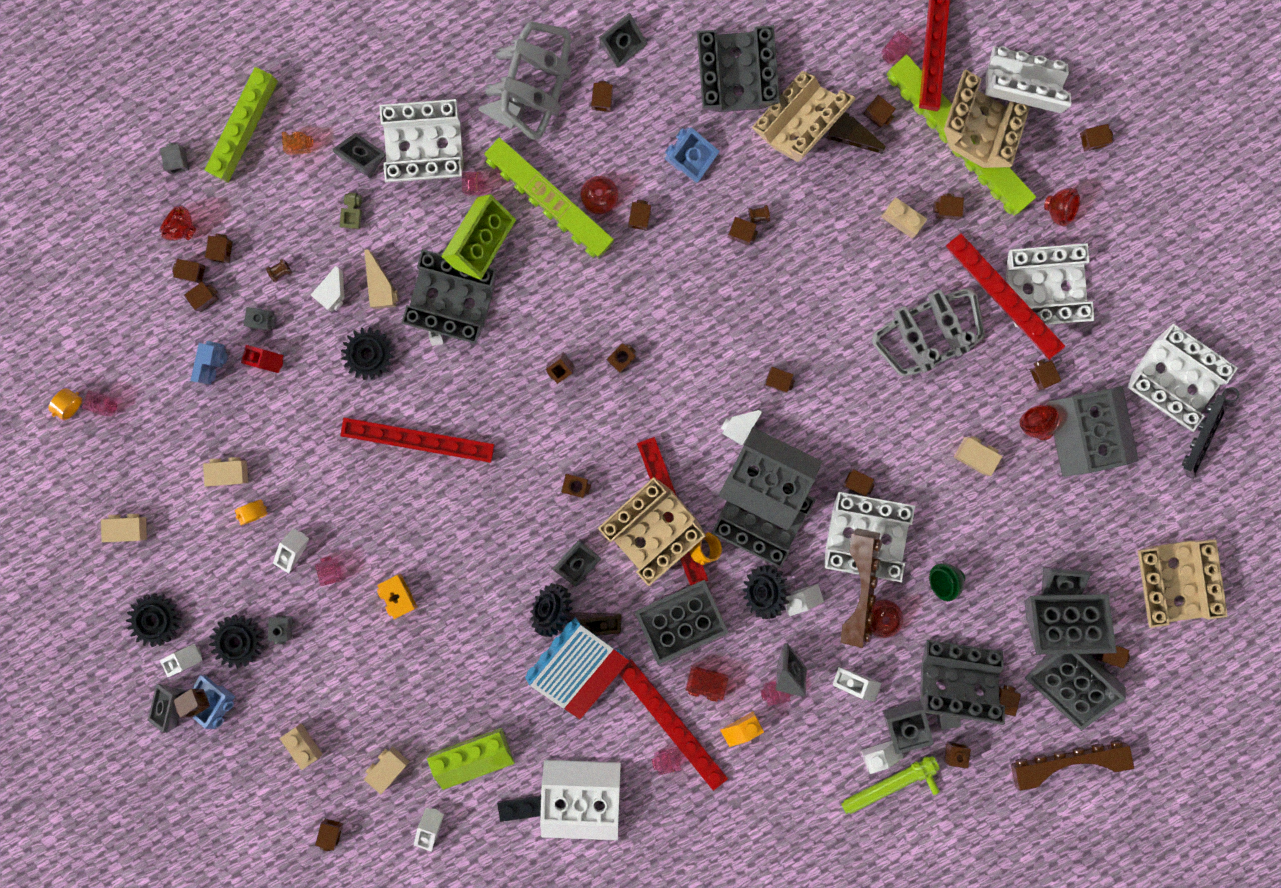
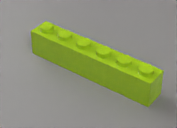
M254 67L204 171L229 183L278 83V80L273 75Z

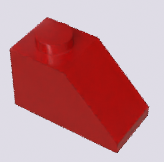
M246 345L241 363L279 373L283 366L284 355Z

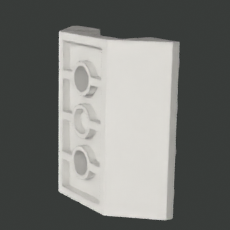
M993 46L985 77L986 95L1063 113L1072 104L1071 93L1063 90V85L1069 74L1068 64L1061 60H1049L1040 55H1029L1024 51H1012L1004 46Z
M456 99L379 105L381 125L384 127L386 162H383L385 182L462 177L464 165L462 133ZM440 139L448 140L446 148L438 147ZM404 141L410 143V148L407 151L400 150V144Z
M1088 243L1009 250L1006 266L1007 283L1046 325L1094 321L1093 301L1087 302L1084 265L1089 263ZM1063 281L1070 283L1069 291L1062 290L1061 283ZM1024 284L1031 285V294L1028 295L1023 292Z
M1172 324L1154 341L1131 375L1128 388L1191 432H1194L1205 417L1201 414L1204 407L1218 387L1227 384L1238 368L1181 328ZM1158 363H1162L1165 366V370L1161 374L1156 371ZM1191 384L1197 389L1194 395L1188 393V387Z
M838 492L832 510L826 543L825 568L859 574L856 563L849 553L851 537L846 538L843 535V530L846 527H851L853 531L859 528L880 533V540L884 534L891 536V542L888 545L882 544L881 550L878 552L880 565L878 570H876V577L902 582L905 563L902 562L908 527L913 522L915 506Z
M544 760L541 790V837L618 840L621 763ZM558 799H563L566 802V806L560 809L555 805V802ZM602 801L605 807L602 810H597L594 807V803Z

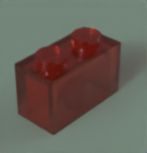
M690 666L685 691H688V694L691 696L699 697V695L707 696L708 700L718 702V699L723 700L729 677L719 672Z

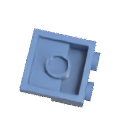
M692 127L682 128L676 135L678 139L674 145L671 144L666 149L665 154L667 156L664 159L678 171H682L690 179L698 183L720 151Z
M206 341V344H198L190 381L211 385V382L216 377L215 366L222 368L223 364L227 362L228 354L226 349H224L225 345Z
M200 675L192 689H204L210 707L193 717V719L205 729H216L223 724L224 719L222 717L225 712L234 706L233 699L235 696L225 687L215 684L206 675Z

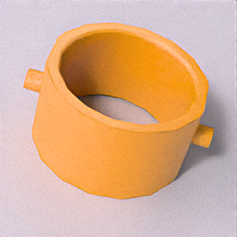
M64 388L51 400L48 406L49 411L53 417L57 416L66 421L76 413L82 404V398L78 392L74 393L70 389Z
M262 499L234 510L237 515L236 519L239 520L241 526L268 515L267 507L264 506Z
M707 532L703 538L710 547L709 558L702 552V540L689 550L693 560L701 565L718 560L722 553L720 540L710 532Z

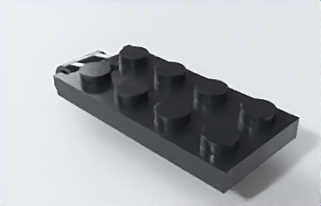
M1226 388L1222 395H1217L1214 403L1211 402L1206 412L1208 417L1206 421H1201L1198 428L1200 434L1198 438L1194 437L1190 445L1192 451L1189 456H1185L1182 462L1183 470L1187 477L1195 478L1227 406L1234 407L1239 404L1240 394L1236 388ZM1229 394L1237 395L1234 400H1228L1226 397Z

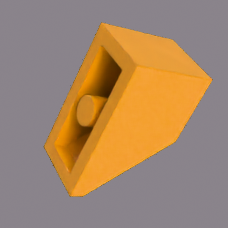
M753 711L720 729L729 747L748 742L764 733Z

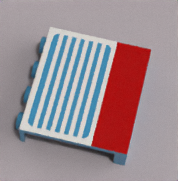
M574 617L565 626L564 631L553 640L548 650L541 654L538 662L528 670L525 678L532 688L578 719H581L630 660L621 650H615L582 626L577 618Z

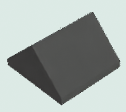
M630 13L599 36L600 46L618 68L648 44Z
M354 133L333 148V152L339 158L368 178H371L386 156V153L357 133Z
M579 539L552 569L576 587L601 558Z
M1043 567L1041 596L1082 595L1091 574L1088 571L1079 569Z
M785 643L777 663L775 690L803 697L806 695L807 668L789 644Z
M156 683L148 721L163 733H167L177 727L179 714L176 711L174 700L184 694L185 690Z

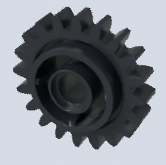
M369 327L366 333V330L361 328L360 334L354 330V338L348 335L347 338L350 342H343L347 349L341 350V352L346 354V356L341 358V360L347 361L344 367H351L348 373L353 374L356 372L355 378L359 379L362 375L363 380L366 381L368 376L371 380H375V374L378 377H382L381 371L388 373L386 365L393 366L389 359L395 358V356L390 354L395 349L388 347L392 341H385L387 335L382 334L380 336L381 331L378 329L373 333V328ZM367 349L372 351L369 359L364 357V352Z
M771 565L757 566V569L751 570L752 574H747L749 581H744L747 588L743 589V591L747 595L743 599L749 600L746 607L752 606L750 612L756 613V617H762V619H773L776 616H781V611L786 610L784 604L790 603L786 599V596L791 595L789 592H786L790 585L784 584L787 577L781 578L783 572L777 571V567H771Z
M551 583L550 586L545 585L544 590L540 589V596H535L536 601L532 603L534 607L530 611L533 614L530 621H534L531 627L535 628L534 632L544 637H552V635H558V630L563 631L562 625L568 624L566 620L571 618L569 611L573 609L569 606L573 600L569 599L571 593L567 592L568 588Z
M157 593L151 594V597L149 594L144 595L143 599H136L137 604H131L134 610L127 612L128 615L132 616L126 620V622L132 624L127 627V630L133 629L134 632L130 636L137 635L136 642L143 640V646L149 643L151 647H155L157 644L159 646L164 645L165 642L171 641V637L177 635L174 630L181 628L176 624V622L182 621L181 618L176 617L181 611H174L177 604L170 605L172 599L164 600V594L159 595V597ZM152 616L157 620L156 625L151 621Z
M233 615L232 618L228 616L224 618V622H218L219 627L212 629L216 634L210 635L214 642L210 643L209 646H215L211 653H218L215 660L222 658L221 665L229 662V668L236 665L238 669L242 667V664L245 667L248 666L249 661L254 662L256 661L255 656L261 655L257 649L264 647V645L259 643L264 640V637L258 636L262 632V630L255 629L258 623L251 625L252 618L245 621V615L240 616L239 619L237 615ZM234 637L240 640L239 646L235 645Z

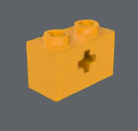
M401 573L377 585L379 588L377 593L381 599H384L387 605L385 607L386 611L393 619L418 608ZM394 594H395V595H397V594L399 595V598H398V599H395V600L392 599V597L394 596Z

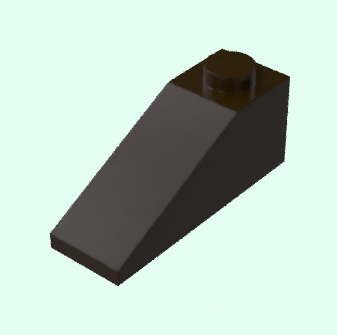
M846 112L838 118L828 131L827 139L880 154L883 153L886 147L854 117L849 116L850 114Z
M573 612L569 613L571 618L566 620L569 623L574 617L577 618L582 626L596 636L621 633V614Z

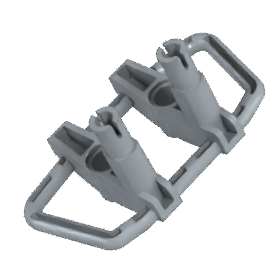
M531 21L525 25L519 39L512 41L514 45H509L505 48L501 47L496 50L498 51L496 52L497 59H510L512 62L507 77L501 78L502 82L486 85V88L489 89H485V93L489 97H501L502 114L530 139L537 140L543 136L551 116H559V110L562 105L558 102L564 79H570L573 68L567 64L571 46L569 31L562 27ZM537 30L563 36L564 42L561 58L552 51H547L526 42L531 31ZM521 59L534 66L537 70H542L557 77L551 96L542 89L515 80ZM510 96L527 107L544 112L536 132L509 110Z
M965 288L944 295L941 289L928 294L929 301L910 310L903 306L893 311L895 319L873 334L872 343L874 347L900 376H910L921 372L926 373L934 369L935 365L969 352L985 335L979 299L974 290ZM965 296L970 297L977 331L976 335L971 331L962 332L958 317L949 305V301ZM930 308L933 310L938 327L952 348L940 355L937 349L927 348L923 334L912 318ZM945 316L951 319L950 326L944 324L943 318ZM898 326L903 343L907 346L917 366L903 369L880 342V337ZM910 333L916 335L915 343L910 342L908 338Z

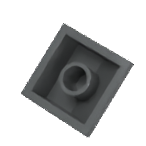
M919 700L882 711L896 755L934 744L926 713Z

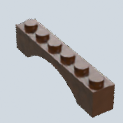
M857 528L851 534L849 553L853 557L859 571L861 593L855 612L842 625L840 643L863 648L872 638L870 625L874 620L872 607L876 602L874 588L877 587L878 583L876 570H878L880 565L878 552L882 546V540H880V533Z
M1114 740L1110 742L1111 745L1094 744L1090 749L1085 750L1079 747L1072 749L1073 752L1069 753L1057 751L1053 753V756L1037 755L1033 760H1027L1026 758L1015 760L1016 763L1011 764L1014 785L1019 791L1038 788L1053 773L1076 764L1098 765L1108 768L1115 773L1132 770L1135 768L1131 748L1121 740Z

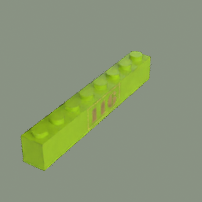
M500 137L484 153L487 159L485 162L492 169L497 167L501 171L500 176L507 182L511 180L516 184L514 188L521 195L526 193L530 197L528 201L536 208L539 205L544 210L542 213L549 220L555 219L558 222L556 226L564 233L568 231L572 235L571 239L577 245L583 244L587 248L585 252L592 258L596 256L600 259L614 243V239Z

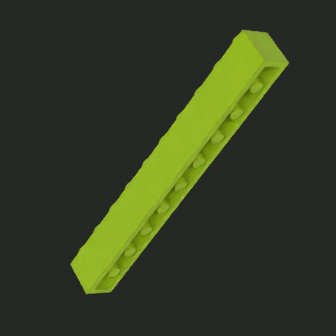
M906 54L886 74L888 76L887 80L892 86H897L900 89L901 96L906 101L910 100L914 105L913 109L919 115L922 114L927 119V125L931 129L935 128L939 132V138L944 143H947L944 127L952 103L941 93L940 109L937 112L919 108L922 70ZM952 150L955 156L961 157L965 161L964 164L969 171H974L978 175V181L983 186H988L992 197L1004 204L1003 208L1007 213L1015 216L1036 198L1010 167L982 168Z

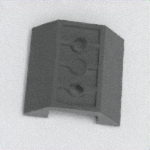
M774 25L757 26L754 28V32L717 35L716 30L697 31L702 109L715 112L763 109L780 103ZM732 49H739L741 56L738 58L732 57L730 54ZM735 87H742L744 93L741 96L735 95L733 93Z
M422 249L417 265L419 274L410 306L406 305L401 324L476 344L486 321L494 292L497 270L488 267L483 278L477 279L454 269L441 257L442 254ZM437 289V298L430 299L428 296L429 290ZM469 298L475 301V306L472 309L465 307V301Z
M1123 386L1046 402L1062 477L1097 472L1139 461ZM1092 407H1096L1099 410V414L1095 418L1090 415ZM1102 444L1107 448V453L1103 456L1098 452V448Z
M752 427L718 496L788 531L816 479L822 461ZM751 465H755L759 469V473L754 477L747 473ZM786 483H792L794 486V491L790 494L783 492V486Z
M749 466L747 473L754 477L759 473V470ZM784 484V493L790 494L794 491L793 487ZM807 495L788 531L783 528L778 529L773 523L749 511H742L739 506L726 501L712 534L781 568L790 552L788 549L805 516L808 517L816 499Z
M926 640L921 664L920 702L925 713L1005 725V705H1000L999 675L1004 669L1003 651ZM936 682H942L945 685V689H939L936 686ZM974 688H980L983 691V695H977Z

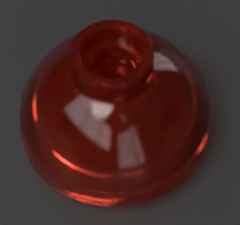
M605 176L589 178L583 184L580 192L583 206L594 214L610 212L616 206L619 196L615 183ZM598 189L603 191L602 195L597 196L595 194L596 190Z
M1065 188L1054 196L1049 195L1046 198L1044 210L1049 211L1051 219L1057 225L1065 227L1075 219L1080 206V195L1077 189Z
M181 205L174 207L168 213L160 226L159 232H161L160 236L168 241H176L182 238L189 241L195 234L196 228L192 226V217L189 210Z
M1039 405L1027 410L1020 418L1019 424L1026 435L1044 441L1053 436V432L1057 429L1060 419L1058 411L1054 407Z
M877 600L872 607L874 620L870 625V631L879 638L892 637L900 631L903 625L902 611L897 604L890 600ZM885 617L889 618V623L887 624L883 623V618Z

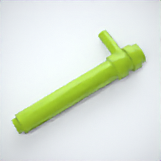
M926 756L922 758V761H916L910 767L844 799L841 805L845 813L852 814L918 780L921 782L926 779L932 794H938L940 790L933 775L937 774L936 771L940 770L934 756Z

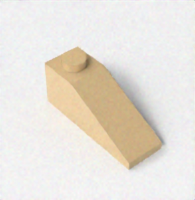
M368 249L364 250L370 307L373 309L396 307V302H399L398 291L395 290L374 254Z

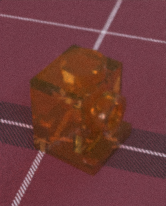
M282 132L283 151L287 155L311 153L310 148L313 147L312 136H307L303 132H292V135Z

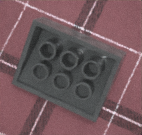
M705 580L634 611L658 666L669 663L730 635Z
M1109 594L1030 596L1024 601L1026 620L1036 655L1117 653Z
M1091 654L1045 655L1025 677L1032 686L1081 731L1126 699V687Z

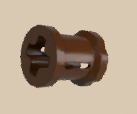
M768 205L757 209L748 208L751 223L760 221L770 222Z
M283 258L278 264L266 267L269 277L275 283L282 276L292 274L288 263Z

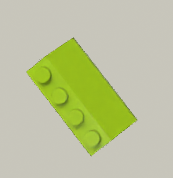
M491 194L477 197L441 257L454 269L477 279H482L516 219Z
M502 728L433 752L427 757L432 775L443 790L515 764Z

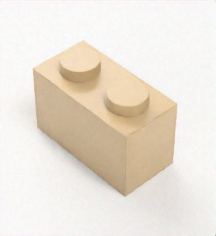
M896 197L881 216V218L910 238L917 235L927 218Z
M971 436V438L964 437L954 458L985 476H992L1002 458L998 454V450L989 445L985 447L981 444L982 441L974 436Z
M240 457L228 458L229 462H222L221 459H209L210 463L203 464L204 486L248 483L247 460H241Z
M139 513L127 514V518H121L120 514L108 515V519H101L102 542L147 540L146 517H139Z
M302 723L280 738L301 770L323 755Z
M393 746L389 751L385 748L378 756L380 761L377 765L372 763L365 771L368 775L364 780L379 794L386 790L410 762Z

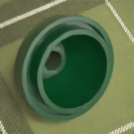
M940 563L933 566L929 574V582L935 595L947 602L953 601L961 595L966 579L965 574L949 563Z

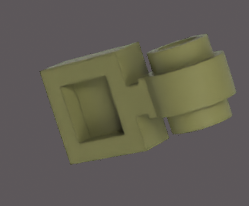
M349 192L344 195V205H347L348 208H341L339 227L360 230L362 210L356 208L361 206L362 196L358 195V193Z

